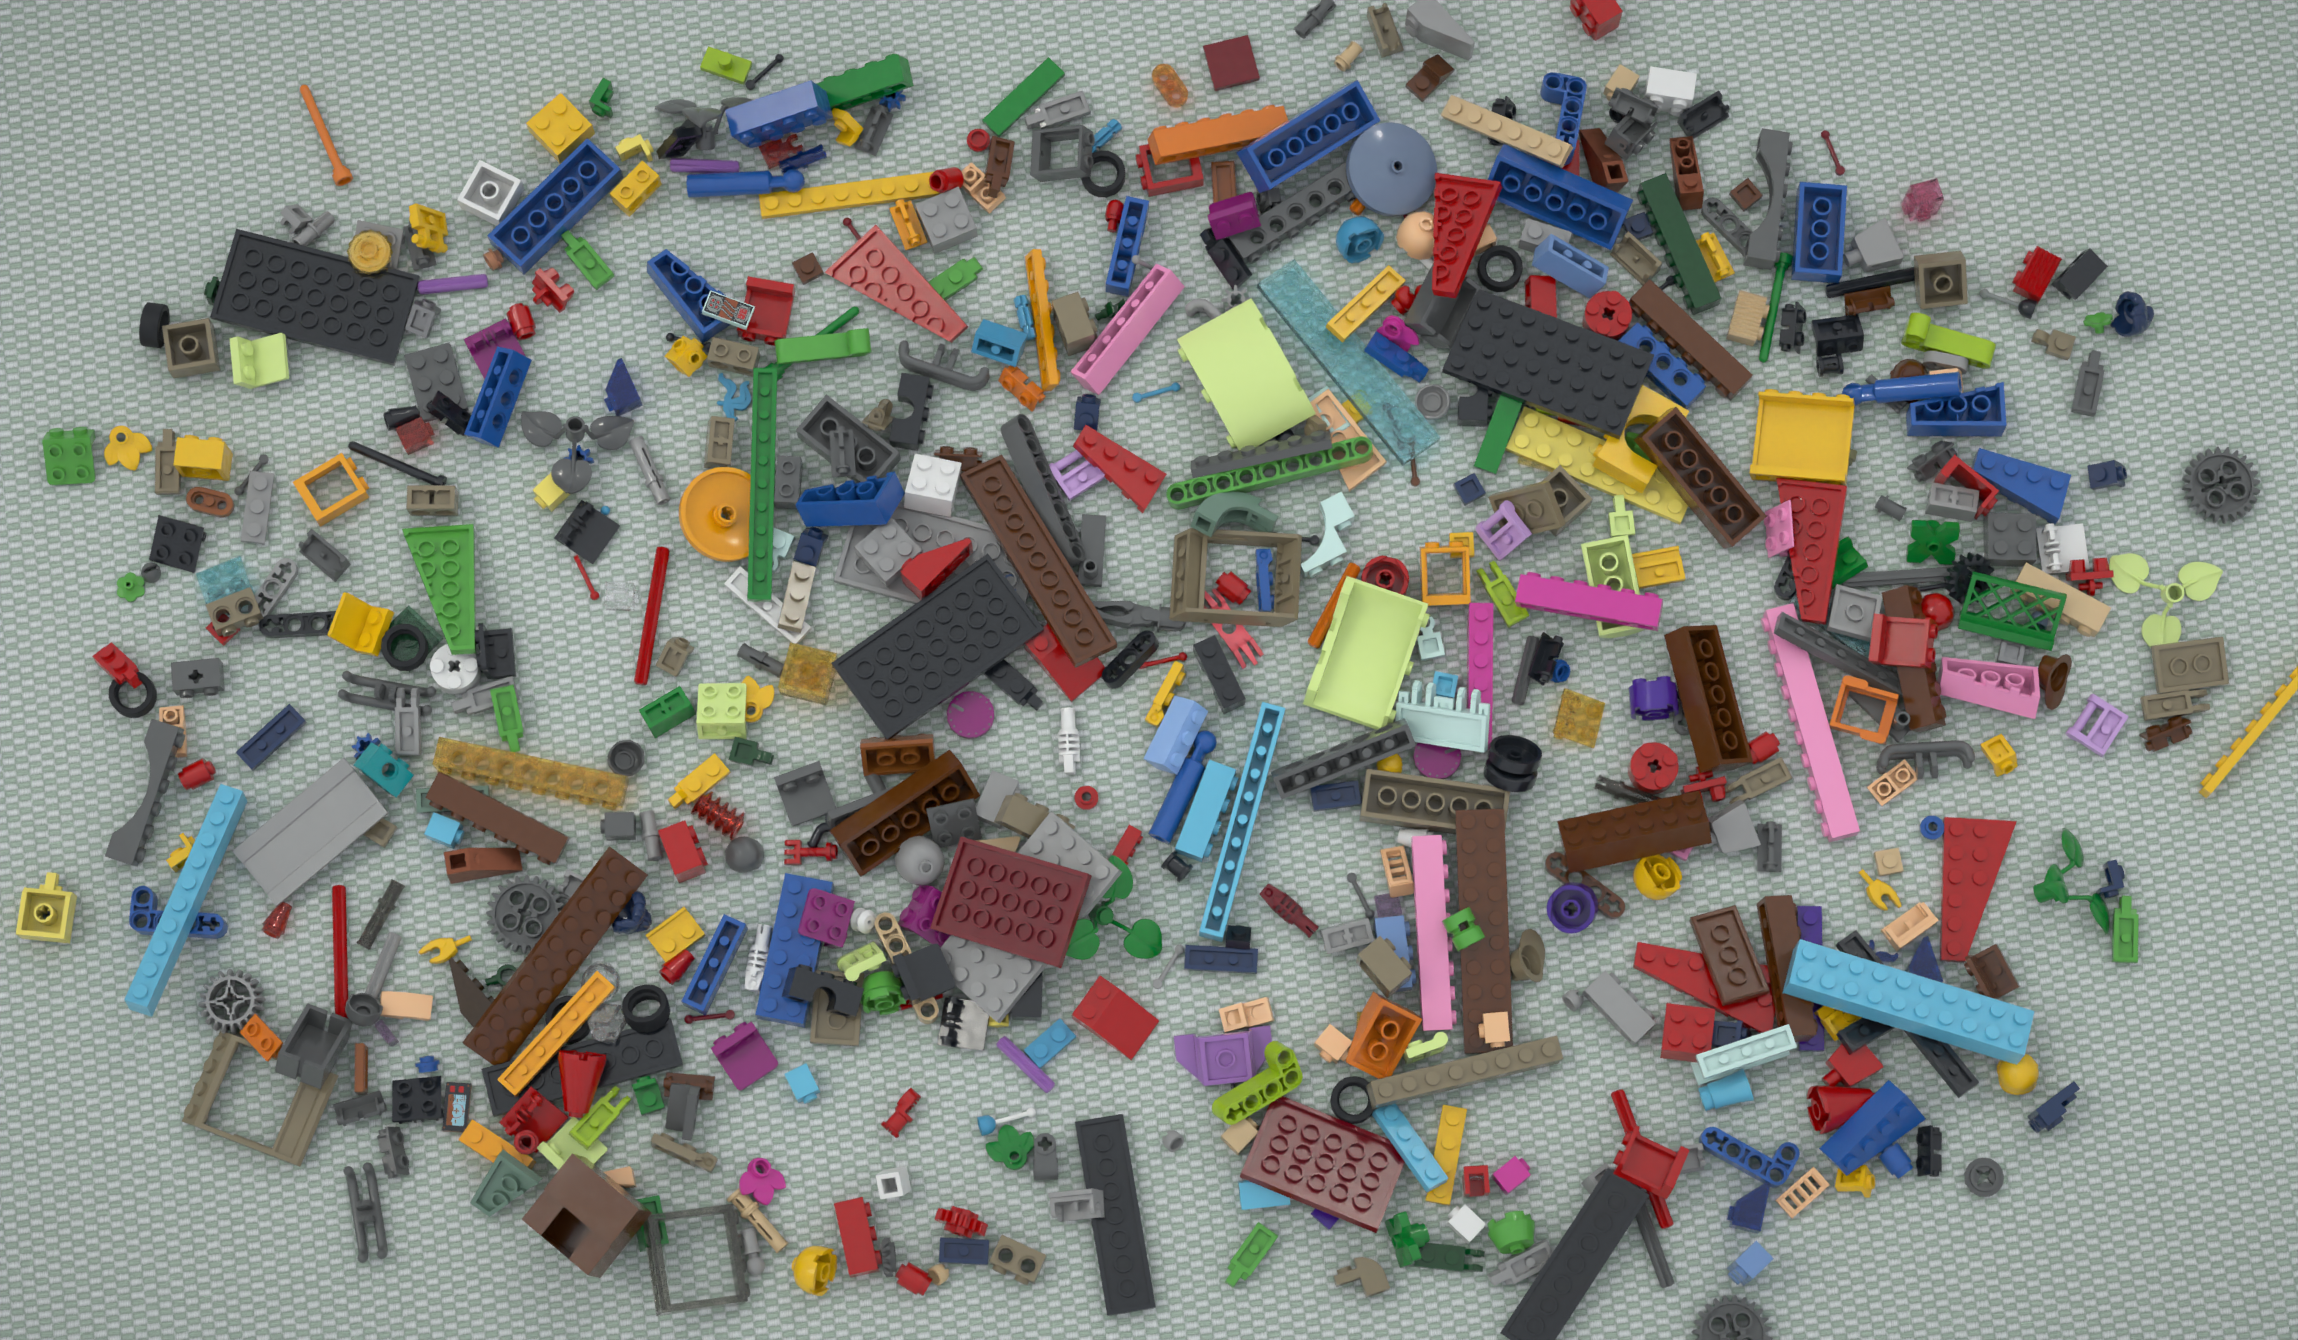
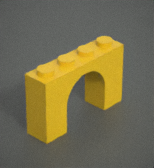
M1642 385L1620 439L1605 434L1603 438L1607 439L1605 444L1599 443L1592 455L1596 458L1592 466L1642 494L1658 466L1634 453L1625 441V429L1635 424L1650 426L1664 412L1674 407H1677L1685 418L1689 410Z

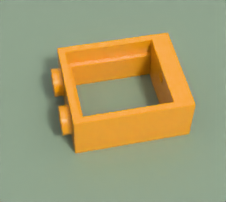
M342 453L293 482L320 527L369 498L366 492L369 486L363 477L357 478L354 471L357 470V467L351 457L346 459ZM343 465L358 490L321 511L307 485Z
M1449 541V546H1439V542H1425V546L1420 547L1422 602L1428 603V606L1471 603L1469 546L1463 545V541ZM1461 552L1463 593L1428 594L1427 554Z

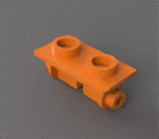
M1010 365L1008 368L1005 367L998 381L1023 406H1026L1033 412L1037 403H1041L1045 399L1044 391L1033 381L1025 385L1024 383L1029 377L1017 366Z
M254 1014L240 1033L269 1062L272 1057H278L283 1042L257 1014Z

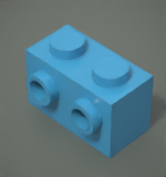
M983 319L975 333L971 352L1016 367L1024 352L1028 334Z

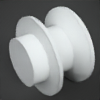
M857 908L851 915L850 926L854 931L867 934L873 930L876 916L871 910Z

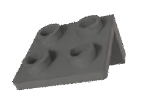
M820 761L774 777L791 826L824 816L825 813L827 814V811L836 808Z

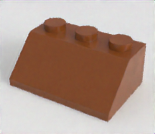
M933 734L896 735L890 739L871 737L861 739L860 742L864 776L871 774L915 773L935 760Z

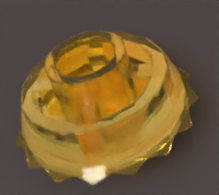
M371 229L361 231L358 235H354L353 240L349 242L347 250L349 255L348 261L360 273L368 275L379 273L380 270L386 269L387 264L391 262V255L393 254L392 244L388 241L387 236L382 235L380 231H373Z

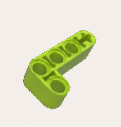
M1916 312L1910 314L1901 340L1902 345L1922 352L1938 351L1962 356L1968 359V365L1983 369L1990 368L1996 348L1994 342L1930 324L1931 318L1925 314Z
M1272 1041L1267 1044L1264 1055L1269 1068L1218 1097L1213 1102L1211 1108L1214 1116L1228 1125H1234L1297 1088L1302 1082L1303 1075L1294 1051L1279 1041Z

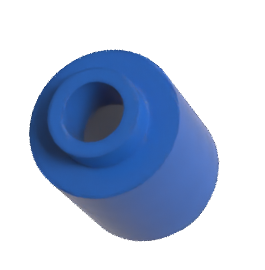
M1898 1142L1895 1145L1891 1144L1886 1147L1878 1157L1892 1176L1895 1175L1897 1179L1914 1168L1910 1163L1911 1159Z

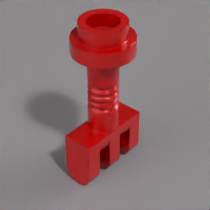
M785 840V846H794V849L784 850V855L794 856V859H784V865H802V857H826V861H833V859L838 858V847L833 845L832 842H827L826 847L802 848L801 840Z

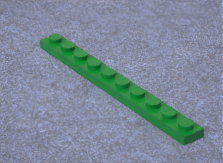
M753 368L747 601L772 602L777 368Z

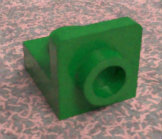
M602 78L589 103L594 114L602 118L604 116L611 118L613 116L612 108L604 103H609L614 91H612L611 81Z
M645 1076L637 1079V1083L633 1084L632 1088L635 1092L641 1115L665 1109L656 1078L651 1079L650 1076Z

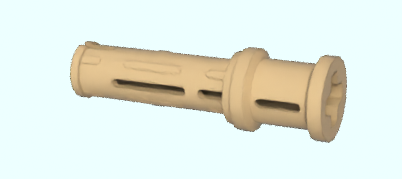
M740 1188L727 1198L728 1203L732 1202L739 1210L741 1218L748 1219L776 1253H779L789 1244L758 1209L760 1207L757 1201L754 1202L749 1195H742Z

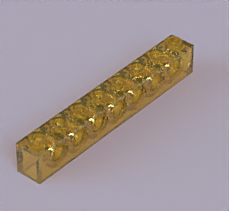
M443 737L438 739L432 763L434 768L438 770L437 772H443L449 776L452 773L461 774V778L475 781V778L485 779V783L498 786L499 783L508 784V788L519 791L522 790V787L532 789L531 792L537 795H545L546 792L555 794V798L561 800H569V797L576 798L579 803L585 805H592L595 802L602 804V808L616 810V807L623 808L629 779L625 775ZM457 756H466V761L462 765L454 764ZM482 760L489 761V767L485 770L478 769V764ZM512 765V772L509 775L501 774L503 766ZM528 770H535L536 776L532 780H526L524 778L525 773ZM551 775L560 776L559 782L555 785L548 784V778ZM582 780L583 786L580 789L574 790L571 788L573 781ZM598 785H606L607 790L604 794H595L594 791Z

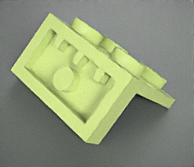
M278 333L252 341L238 336L229 338L233 383L235 385L253 389L289 379L285 334Z
M700 683L698 685L696 721L698 739H734L735 737L747 739L745 719L747 686L745 683Z
M572 1117L547 1143L543 1141L537 1147L558 1170L572 1153L586 1157L595 1164L608 1151L607 1147L598 1139L586 1150L569 1135L570 1130L579 1122L576 1117Z

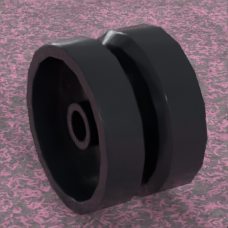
M1514 735L1498 736L1490 743L1488 759L1484 767V777L1496 788L1509 792H1526L1535 785L1538 775L1537 769L1542 759V751L1537 744L1529 739Z

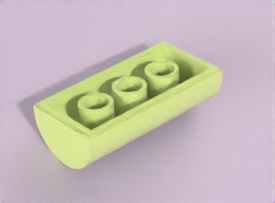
M1628 535L1581 544L1589 586L1597 587L1598 584L1608 585L1612 587L1611 590L1621 591L1622 588L1635 591V594L1640 595ZM1596 621L1600 638L1624 637L1645 630Z

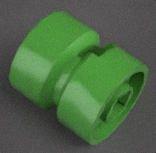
M1470 907L1442 921L1447 932L1453 934L1451 940L1457 951H1461L1485 938L1480 926L1474 924L1476 918ZM1464 923L1467 929L1460 931L1459 925Z

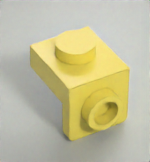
M640 134L633 138L628 137L621 140L618 146L615 147L622 162L642 151L648 162L653 160L651 153L654 150L649 140H643Z

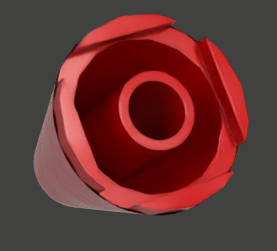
M559 1050L558 1063L564 1111L569 1112L570 1117L583 1118V1114L589 1113L607 1061L605 1054L587 1051L584 1053L577 1050Z
M1811 1086L1808 1089L1807 1099H1811L1812 1106L1807 1107L1814 1130L1820 1131L1819 1134H1826L1840 1128L1875 1093L1869 1088Z

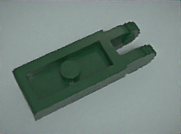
M1425 1243L1423 1247L1419 1248L1422 1258L1414 1261V1267L1455 1272H1483V1266L1479 1264H1464L1465 1255L1481 1258L1484 1257L1485 1251L1465 1249L1466 1247Z

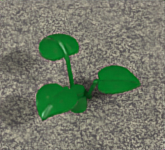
M2062 828V847L2066 856L2070 859L2069 865L2062 870L2056 864L2050 865L2044 882L2034 885V895L2039 903L2052 899L2063 904L2067 903L2068 900L2089 901L2090 910L2106 935L2109 931L2110 917L2103 898L2098 893H2094L2092 896L2069 895L2063 874L2075 865L2081 868L2084 856L2077 838L2068 829Z
M1111 855L1108 860L1121 870L1122 873L1102 897L1110 899L1102 901L1101 904H1096L1088 914L1090 920H1077L1066 956L1078 960L1091 958L1097 952L1100 945L1099 937L1095 934L1099 930L1097 924H1113L1130 933L1125 937L1123 945L1131 956L1140 959L1153 958L1160 954L1162 950V934L1159 926L1150 919H1140L1130 929L1113 919V911L1108 907L1109 904L1115 901V897L1119 899L1127 898L1133 888V877L1130 869L1120 858Z

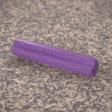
M671 158L670 170L672 172L689 173L739 172V162L732 160Z
M486 274L422 280L418 282V291L421 295L488 287Z
M1006 1036L1000 1038L996 1044L997 1047L1045 1093L1050 1092L1055 1083Z

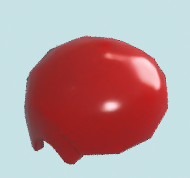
M1940 593L1928 594L1922 598L1921 607L1925 616L1936 621L1938 631L1948 628L1954 620L1955 613L1950 599Z

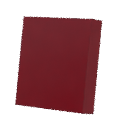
M1248 35L1203 46L1214 91L1260 80Z

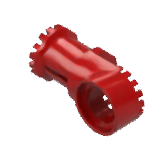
M908 1089L897 1102V1106L894 1108L895 1112L886 1122L883 1121L881 1125L888 1132L891 1131V1135L898 1138L902 1128L908 1122L911 1123L913 1121L907 1113L914 1107V1103L917 1104L916 1100L919 1101L921 1096L914 1089Z

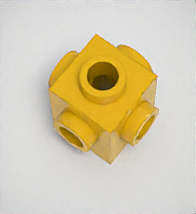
M682 336L674 342L672 348L664 357L677 371L690 377L695 370L702 366L707 355L702 350L704 346L697 339L693 338L691 340Z

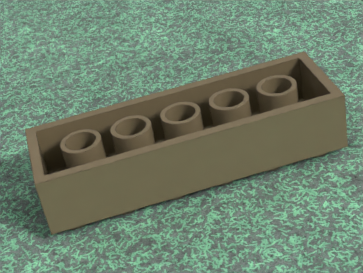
M1367 769L1359 821L1412 829H1429V831L1456 835L1455 810L1504 809L1506 829L1510 792L1494 786Z

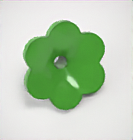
M2098 312L2094 315H2087L2083 323L2085 326L2094 328L2096 334H2101L2104 332V326L2111 324L2113 316L2112 314Z
M133 572L127 573L125 577L117 580V586L119 587L117 595L120 598H125L128 602H134L137 597H142L145 594L143 587L145 584L144 579L141 576H136Z

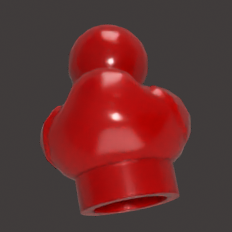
M1422 284L1416 287L1415 294L1410 291V287L1407 285L1401 286L1395 291V298L1391 303L1403 316L1409 312Z

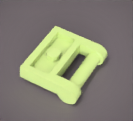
M873 941L839 957L836 964L849 981H855L861 972L875 970L882 965V962L887 960L882 950Z
M1438 1032L1430 1041L1422 1043V1040H1417L1408 1044L1403 1054L1406 1065L1443 1052L1448 1042V1036L1444 1032Z

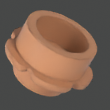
M489 248V252L483 254L486 263L492 271L497 268L501 269V263L504 262L503 257L498 250L493 251Z

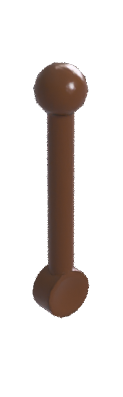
M1409 438L1406 444L1409 446L1412 478L1410 483L1412 486L1417 487L1420 484V479L1417 477L1414 454L1416 442L1413 438Z

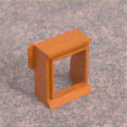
M1846 675L1842 679L1829 724L1830 729L1860 736L1864 740L1886 745L1899 695L1869 687L1866 680ZM1849 691L1886 701L1877 733L1840 723Z

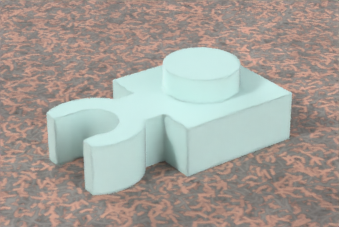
M774 527V565L772 572L775 573L779 568L778 558L786 559L795 536Z
M1429 617L1430 626L1426 628L1421 627L1420 633L1422 635L1417 638L1421 661L1445 657L1440 632L1433 633L1435 625L1433 617Z

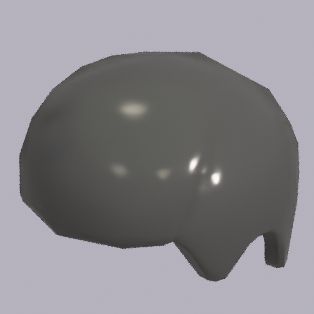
M632 740L617 742L607 755L608 766L613 773L621 777L633 776L640 771L645 762L643 749Z
M750 837L735 838L725 850L726 863L732 870L739 873H747L758 869L764 859V849L759 841Z
M367 993L351 994L345 1006L348 1019L355 1025L362 1027L371 1026L376 1023L383 1010V1006L380 1005L378 999Z

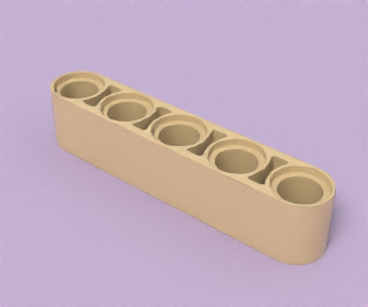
M886 912L879 914L875 919V930L891 964H894L893 956L900 953L906 956L912 953L895 917ZM883 920L890 921L892 923L891 929L887 931L880 929V922ZM897 941L903 945V948L899 952H893L889 948L890 944ZM934 997L912 1006L920 1022L931 1024L937 1020L939 1008ZM931 1006L935 1012L932 1016L925 1017L921 1014L922 1008Z

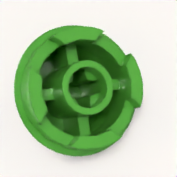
M890 971L875 972L866 976L862 984L864 990L860 1001L864 1012L869 1014L872 1010L879 1011L880 1015H887L899 1011V1005H906L900 990L903 984L899 977L895 978L893 972Z
M1524 1211L1505 1213V1218L1497 1222L1493 1218L1487 1224L1489 1229L1488 1237L1502 1254H1519L1534 1244L1535 1221L1532 1220L1530 1213L1525 1215Z

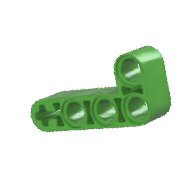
M869 328L854 329L844 333L775 340L777 364L860 357L869 355L872 352Z

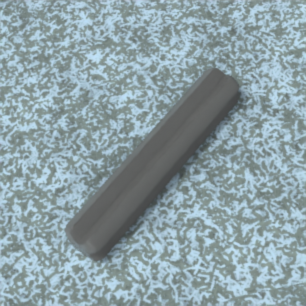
M1528 636L1526 639L1512 697V703L1524 705L1531 678L1528 676L1539 644L1538 637Z

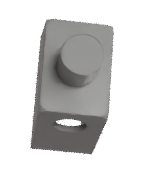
M1886 218L1881 219L1853 237L1851 242L1853 250L1843 254L1844 261L1848 267L1860 263L1864 272L1897 266L1901 264L1904 258Z
M1741 799L1708 818L1712 843L1702 845L1703 848L1716 844L1721 853H1729L1761 845L1746 804Z

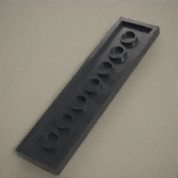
M671 1018L655 1031L638 1032L631 1028L564 1046L560 1049L577 1050L584 1053L586 1051L595 1052L607 1056L597 1089L683 1066ZM559 1051L517 1097L497 1080L515 1060L481 1069L493 1116L507 1114L531 1086L550 1102L562 1099L558 1063Z
M1123 1114L1075 1122L1086 1189L1103 1190L1104 1217L1093 1218L1091 1222L1107 1316L1154 1309L1156 1305Z
M1608 1168L1500 1333L1510 1340H1556L1650 1196L1631 1182L1614 1175V1171Z

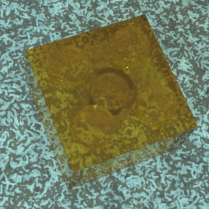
M790 642L778 685L780 695L827 706L836 670L831 663L838 659L837 653Z

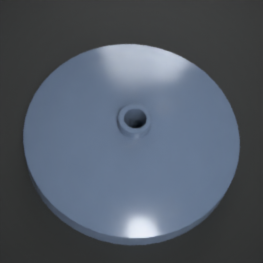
M1393 122L1377 124L1361 133L1350 147L1346 161V175L1349 186L1355 197L1366 208L1377 214L1390 217L1409 214L1421 207L1429 199L1435 188L1437 164L1434 153L1424 137L1406 125Z

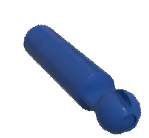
M794 169L788 170L783 176H773L769 170L688 174L687 193L689 198L771 194L773 188L784 187L788 192L795 193L803 188L805 180L803 174Z
M1959 372L1881 379L1876 380L1874 384L1866 385L1852 382L1843 388L1842 394L1854 398L1855 406L1865 401L1875 400L1878 404L1960 396L1962 394V382Z
M1203 730L1198 732L1193 742L1195 750L1191 758H1185L1148 834L1158 841L1166 844L1171 843L1206 769L1202 764L1205 755L1213 752L1217 744L1216 737L1210 731Z

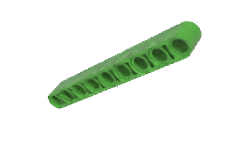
M1355 437L1332 443L1331 449L1175 483L1169 486L1166 496L1169 505L1173 509L1181 510L1200 505L1208 497L1221 492L1248 493L1362 464L1372 458L1373 447L1367 437ZM1364 445L1368 447V451L1364 454H1359L1356 452V448ZM1337 451H1342L1345 453V457L1341 460H1336L1333 458V454ZM1314 457H1319L1322 459V463L1318 466H1313L1310 464V460ZM1290 463L1299 465L1298 470L1294 472L1288 471L1286 468ZM1267 469H1274L1276 471V474L1270 478L1263 475ZM1244 475H1251L1253 477L1250 483H1242L1240 481ZM1226 480L1230 485L1226 489H1220L1217 487L1218 483ZM1199 486L1207 488L1206 493L1203 495H1197L1194 491ZM1176 492H1181L1184 494V497L1180 501H1174L1171 499L1172 495Z

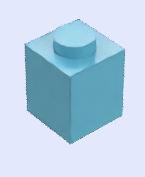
M433 812L424 835L427 839L454 849L456 844L461 843L465 831L462 830L463 826L460 822Z
M806 1063L785 1073V1077L798 1103L803 1101L804 1104H807L817 1098L816 1094L820 1093V1090Z

